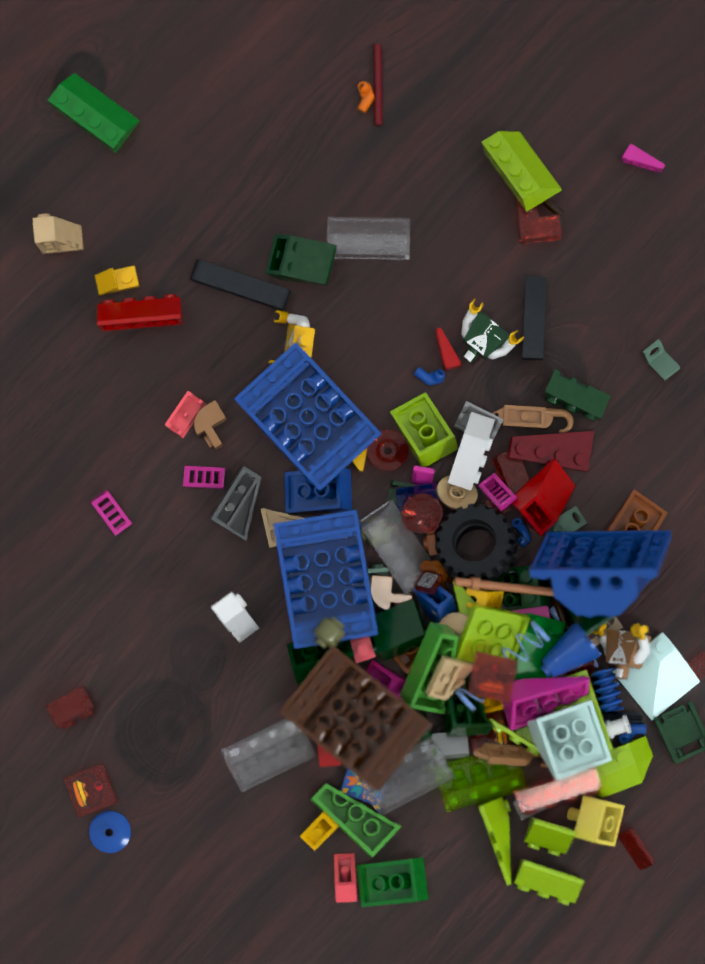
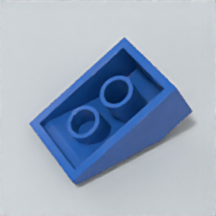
M345 468L321 491L300 471L284 472L285 513H327L352 510L351 469Z

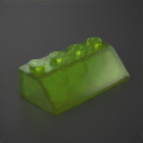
M471 755L433 766L446 812L527 789L522 767L517 765L490 764L483 758Z

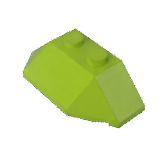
M646 736L614 747V750L609 752L612 761L571 775L574 784L604 798L642 783L653 757Z

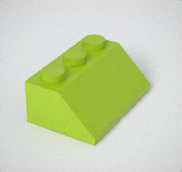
M521 858L513 882L517 884V889L529 892V889L538 891V896L549 899L551 895L558 898L557 902L569 905L570 902H576L584 880L580 877Z

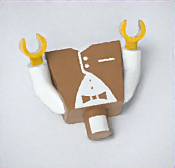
M638 623L631 627V631L607 630L605 632L604 630L607 625L604 624L592 633L599 634L598 638L603 647L606 663L617 667L615 678L627 680L629 668H642L644 661L651 652L649 646L651 637L645 635L648 632V627L645 625L640 626Z

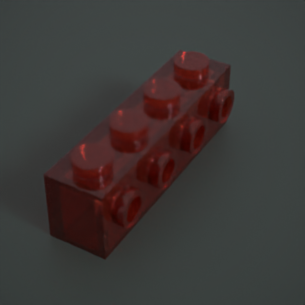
M596 767L557 781L551 778L513 790L520 813L525 812V815H530L538 812L537 808L543 806L548 809L557 806V802L562 800L566 802L577 800V796L584 793L586 796L596 794L602 786Z

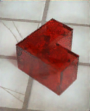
M518 199L515 200L514 205L520 244L561 239L560 214L539 217L538 206L526 212Z

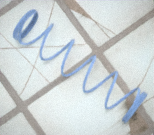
M533 620L532 622H530V624L532 625V628L536 633L541 643V646L536 644L532 640L528 639L527 637L523 636L522 634H516L517 640L527 659L522 658L521 656L517 655L508 648L502 647V653L512 670V673L508 672L510 675L514 674V670L504 652V649L511 652L512 654H514L515 656L524 661L529 660L528 655L523 645L521 644L518 636L525 638L526 640L540 648H543V643L538 633L547 642H549L550 640L547 634ZM487 661V665L490 666L489 663L492 664L494 662ZM491 671L495 681H498L495 674ZM473 674V680H474V682H475V684H476V686H477L478 683L476 682L475 677H474V676L477 677V675ZM478 676V678L481 679L482 681H484V682L486 681L485 679H483V678H481L480 676ZM458 688L457 691H455V693L472 711H474L476 708L460 690L464 691L465 693H467L468 695H470L471 697L480 702L485 701L482 691H480V693L482 695L483 700L478 699L477 697H475L474 695H472L471 693L467 692L462 688Z

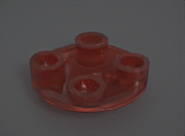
M421 493L415 494L406 500L403 504L401 515L405 527L409 531L427 533L437 530L442 521L443 511L441 504L436 498L429 494Z

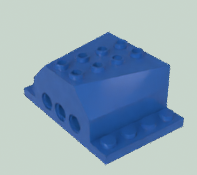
M296 342L234 398L265 436L319 491L329 484L381 435V432Z
M357 510L273 524L294 649L318 645L315 642L316 637L313 631L325 617L330 618L332 616L345 626L343 628L345 635L341 641L378 635Z
M671 530L547 532L530 568V578H551L554 597L576 615H584L585 617H593L595 615L614 617L620 615L638 597L644 587L654 577L658 576L672 539Z

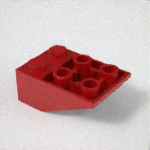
M554 458L515 494L518 499L511 504L527 525L542 536L556 523L576 485Z

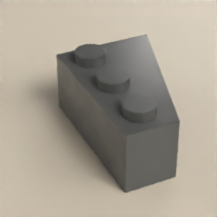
M241 466L209 519L246 541L261 476L245 466Z

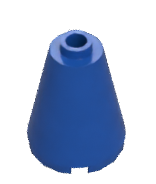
M574 623L541 660L543 664L541 669L547 677L551 675L555 678L597 659L600 653L593 642L588 639L584 630L577 623Z

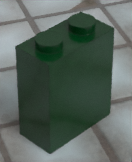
M411 599L375 614L378 635L370 637L374 638L375 643L372 644L375 654L377 656L380 655L384 661L420 647L427 630L418 605Z

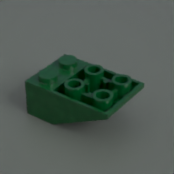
M275 234L265 274L280 281L327 285L337 245L292 235Z
M532 565L510 568L507 574L502 573L500 575L501 580L498 581L549 588L548 578H530V568ZM504 591L501 609L511 611L551 606L550 596Z

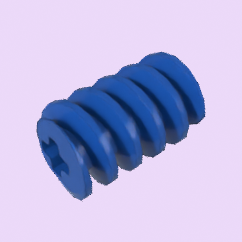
M616 668L600 670L591 674V677L598 678V680L593 682V685L599 686L594 692L601 694L597 701L602 703L599 707L604 712L624 709V707L617 706L623 700L616 698L621 691L614 689L620 685L619 682L613 681L616 673H611Z

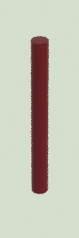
M374 44V125L382 126V45Z

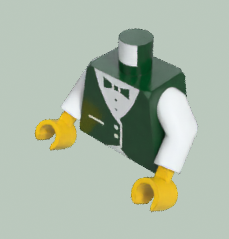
M473 299L469 305L470 309L463 319L461 335L464 338L463 343L469 347L462 357L471 364L478 355L484 360L505 356L516 344L524 339V337H521L519 340L515 338V333L518 330L509 334L483 314L480 310L484 304L482 302L480 307H475L474 301L476 299Z

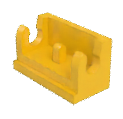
M466 589V594L476 597L477 601L475 604L501 609L504 591ZM466 603V605L472 608L473 603Z

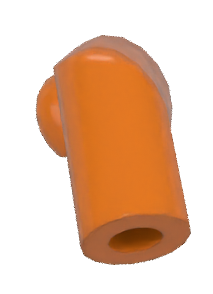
M362 81L358 84L362 100L357 109L366 113L375 96L371 85L366 81Z

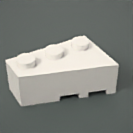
M471 412L448 483L468 490H472L474 483L478 484L482 473L478 469L479 467L483 468L487 456L484 455L485 450H490L493 439L489 437L495 419Z
M231 592L211 608L240 643L258 630L259 627L245 609L247 604L241 595H235Z

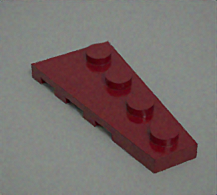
M594 431L510 437L507 458L545 465L555 458L562 468L588 472Z

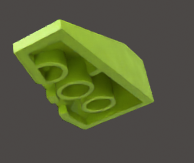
M500 796L477 806L504 880L508 886L511 884L509 815L507 812H510L511 809L507 799L503 800Z

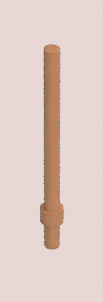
M471 577L470 579L454 578V586L469 587L470 590L489 589L554 597L553 588L484 581L476 577Z

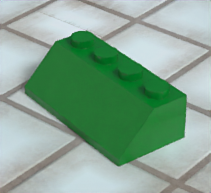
M75 73L59 84L48 99L52 108L115 154L140 122V120Z

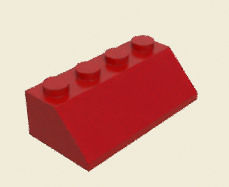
M175 294L164 295L162 299H156V296L143 297L144 300L135 301V298H125L123 302L116 303L115 300H103V304L97 305V326L101 331L183 325L182 301Z

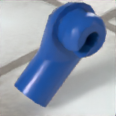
M419 367L414 373L418 379L429 386L440 384L445 379V372L441 369L427 373Z
M515 518L512 521V525L520 535L517 542L522 547H526L531 542V536L524 522L520 518Z
M630 724L631 733L618 734L619 742L627 744L635 734H646L647 725Z

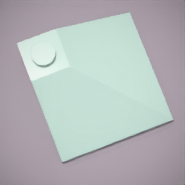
M663 632L650 641L651 652L644 661L642 668H629L627 680L618 679L651 721L700 682L679 651Z
M592 700L527 721L533 742L555 781L612 761Z

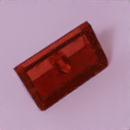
M629 827L618 835L623 846L640 870L655 864L654 859L633 828Z

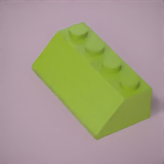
M498 131L482 141L485 155L526 212L562 191L561 187L520 132Z

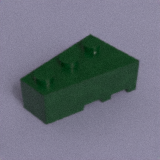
M555 369L543 394V397L546 398L545 401L555 406L561 404L565 406V410L574 414L580 412L584 414L585 419L592 422L600 421L611 396L590 385L581 384L573 377L567 378L560 375L561 371Z
M465 677L463 679L465 683L460 688L477 697L475 694L476 690L469 677ZM460 690L476 708L472 711L454 691L445 700L444 704L446 710L443 715L447 737L488 735L493 728V724L487 718L483 704Z

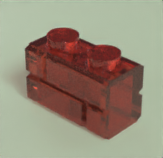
M84 686L46 706L57 728L63 727L64 730L75 724L73 720L79 717L83 720L93 715L92 710L96 708Z

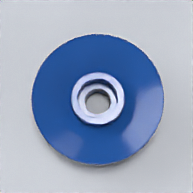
M102 812L91 822L89 828L90 840L102 852H118L130 840V824L118 812ZM106 829H112L113 835L107 836L105 833Z

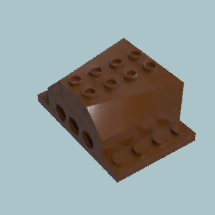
M331 647L279 711L285 718L377 792L381 790L432 726L430 722L335 647Z

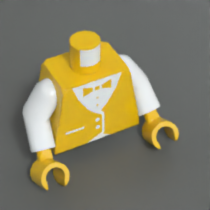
M275 311V313L280 314L279 320H274V322L289 323L285 351L296 342L311 358L315 328L310 327L308 318L302 315L289 314L286 311ZM270 360L268 363L272 364L274 360Z

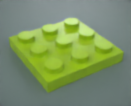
M473 604L456 649L455 659L475 663L479 669L488 666L487 661L498 662L503 669L511 672V668L502 653V647L508 648L517 654L520 644L516 634L525 635L531 618L526 614ZM518 636L520 642L522 643L523 637ZM504 649V652L511 666L513 667L516 656ZM488 667L481 669V670L490 671V669H489Z

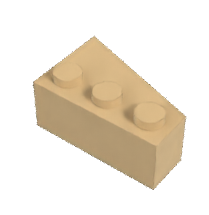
M39 214L38 218H33L34 240L42 254L83 250L81 225L50 216V214Z

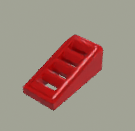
M441 327L436 328L435 335L444 370L460 368L461 362Z

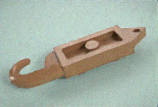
M504 405L503 408L492 413L494 415L497 413L498 417L504 419L502 424L507 427L545 429L551 425L553 417H564L567 420V426L564 429H560L559 433H567L574 424L571 413L564 409Z
M484 743L482 747L475 749L473 755L487 760V763L512 766H526L531 762L532 757L542 758L540 753L536 756L522 746ZM542 763L541 767L546 768V763Z

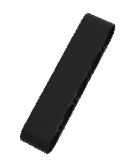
M196 260L190 276V280L280 311H285L292 292L284 287L202 260Z

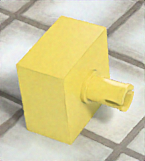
M583 795L581 808L570 807L567 812V819L577 822L574 837L615 847L625 806Z

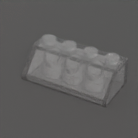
M328 217L327 243L337 245L334 258L409 259L410 218Z
M390 500L360 520L359 526L400 589L407 595L417 587V583L424 574L419 567L423 560H432L393 500Z
M287 718L221 750L226 764L241 792L317 756L308 736Z
M431 737L416 744L379 792L358 777L363 794L382 816L455 778L442 751Z

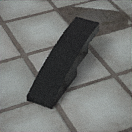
M525 276L522 360L543 361L546 277Z

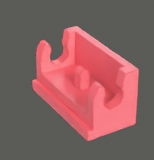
M187 391L165 423V426L184 438L194 424L197 413L206 404L203 400Z

